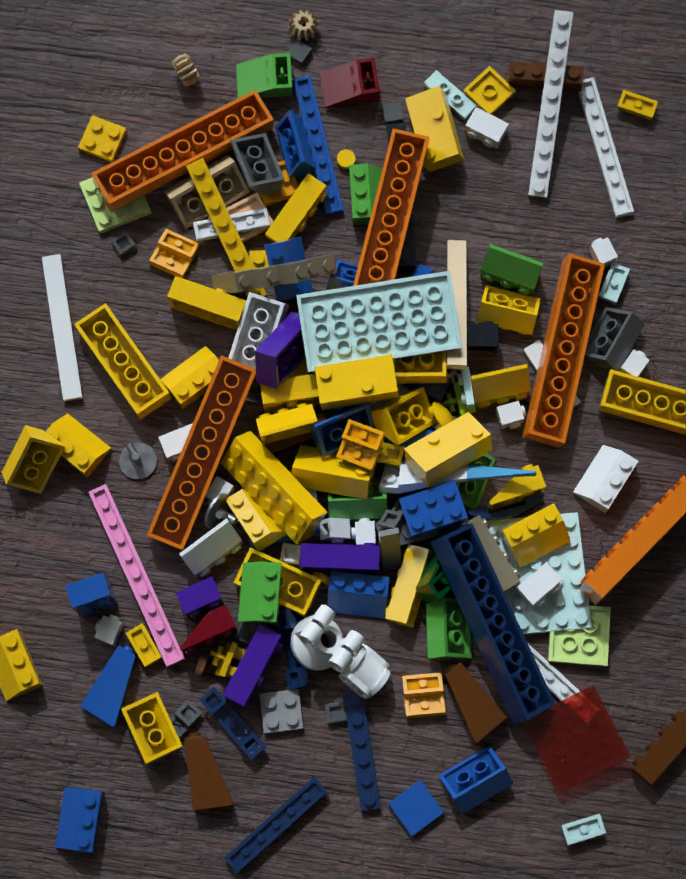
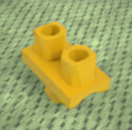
M227 641L225 649L219 646L217 652H210L209 655L214 657L212 664L218 665L215 675L219 677H232L237 668L230 665L232 658L241 661L245 653L244 650L237 647V643Z

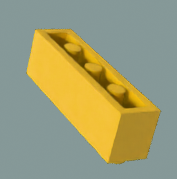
M308 173L265 233L266 237L273 243L295 238L298 232L304 230L309 216L312 217L316 213V206L319 202H323L328 195L327 186Z
M408 544L407 549L404 551L402 566L397 572V582L391 591L392 598L385 610V618L390 622L413 628L422 597L415 588L433 554L430 549Z

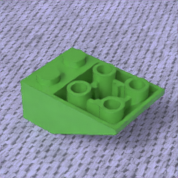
M290 53L270 54L236 64L238 98L256 90L260 98L293 96Z

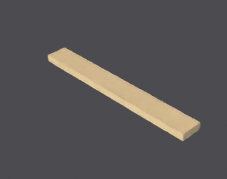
M448 240L447 271L451 273L462 348L447 351V368L466 369V241Z

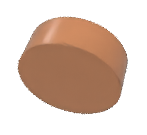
M200 655L194 674L200 676L203 674L207 657Z

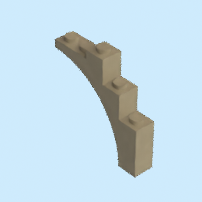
M334 254L278 265L223 272L211 275L213 289L220 288L227 293H236L280 284L298 283L334 274L337 271Z

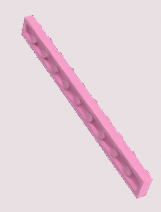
M104 484L89 491V495L166 667L184 660V655L180 650V646L107 485Z

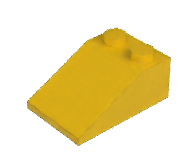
M530 464L522 467V470L536 471V476L513 477L489 501L488 512L521 502L525 497L544 493L546 485L539 465L533 466Z

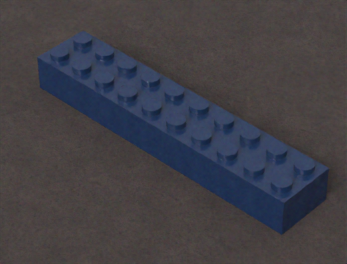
M473 523L431 541L513 723L526 721L555 705Z

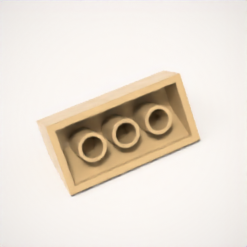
M229 155L207 166L225 206L250 192L235 161ZM191 176L164 191L172 208L186 229L191 227L193 222L201 221L209 216Z

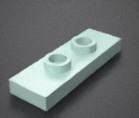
M437 70L424 82V86L428 89L440 86L446 92L449 107L463 120L477 107L473 101Z

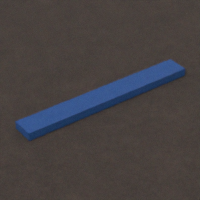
M311 75L293 79L301 117L307 128L308 141L311 143L312 157L316 162L314 169L316 178L324 183L328 189V195L322 202L325 215L327 217L344 213Z

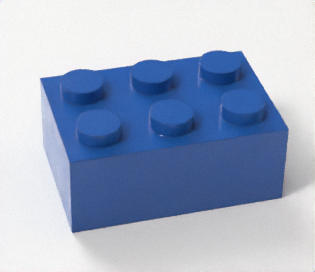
M456 481L399 499L412 540L468 521Z
M104 573L65 585L71 606L80 616H92L95 614V611L99 609L103 611L112 609L114 604L118 603L111 581Z

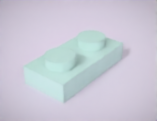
M612 262L598 298L616 305L630 269Z
M466 367V369H461V374H458L459 386L463 385L464 391L460 393L461 402L466 405V409H473L474 398L469 367Z
M600 814L561 825L567 845L606 833Z

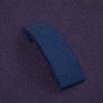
M544 493L525 497L523 506L490 514L486 506L469 510L467 516L473 519L480 515L481 519L485 518L486 521L517 518L534 509L543 500Z
M288 608L279 611L278 625H275L276 632H282L289 664V670H285L288 688L291 690L306 686L308 669L296 660L292 652L291 636L298 623Z
M215 687L200 699V702L251 760L266 748L264 743Z

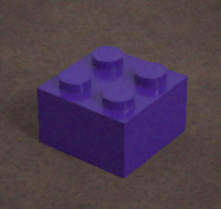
M212 577L176 592L188 619L196 620L204 616V612L208 610L213 611L221 607V604H224Z

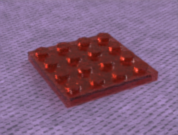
M594 685L523 721L559 793L631 757Z

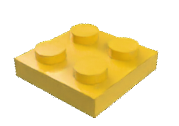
M491 66L484 70L463 90V93L481 110L491 115L516 92Z
M92 115L79 143L78 150L113 162L127 129Z

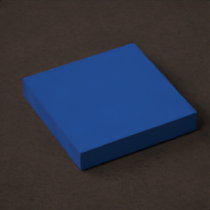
M421 780L388 803L411 836L444 813Z

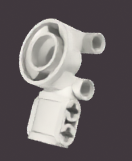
M321 605L314 615L302 619L295 626L291 636L292 652L296 660L307 669L320 671L332 667L340 672L339 678L359 696L368 699L376 694L386 683L390 676V671L388 670L390 666L374 650L363 644L365 639L358 632L351 630L343 638L340 628L333 621V618L336 616L335 612L328 606ZM323 632L329 641L328 648L324 647L321 643Z

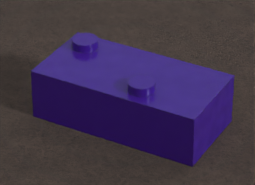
M291 312L255 350L256 379L258 384L277 389L306 357L299 313Z
M301 543L300 570L306 573L317 571L322 574H331L332 570L379 576L380 546H376V543H364V546Z
M261 624L259 625L223 693L225 699L247 709L257 688L261 686L265 678L264 675L275 654H279L284 646L280 634Z

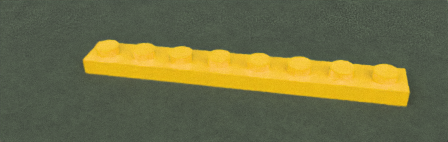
M201 158L186 165L234 270L253 269L254 266L204 159ZM264 288L244 291L247 297L249 292L260 296L267 295Z

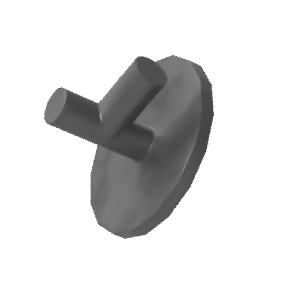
M141 442L126 445L119 457L121 471L127 477L134 480L149 477L157 466L155 451L149 445Z
M221 493L208 507L204 519L205 526L208 528L216 527L226 518L233 525L237 523V517L228 513L229 506L225 500L230 497L228 494Z

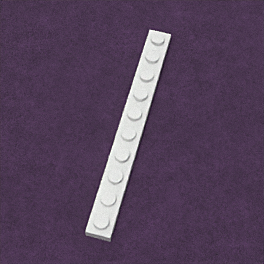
M554 11L528 196L547 198L573 19V12Z

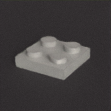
M299 689L259 694L264 734L303 729Z

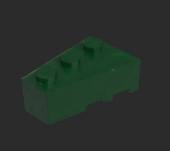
M435 551L415 588L426 604L440 600L451 589Z

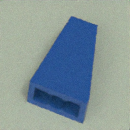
M127 645L124 648L121 646L117 647L80 705L114 728L118 726L122 713L121 709L124 706L138 658L134 655L135 650Z

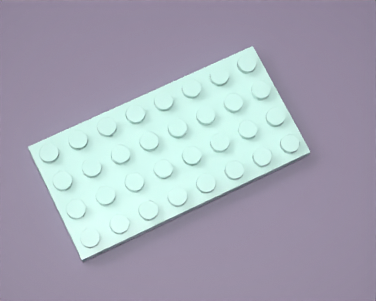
M450 271L296 295L308 372H314L315 366L392 354L393 359L462 348Z

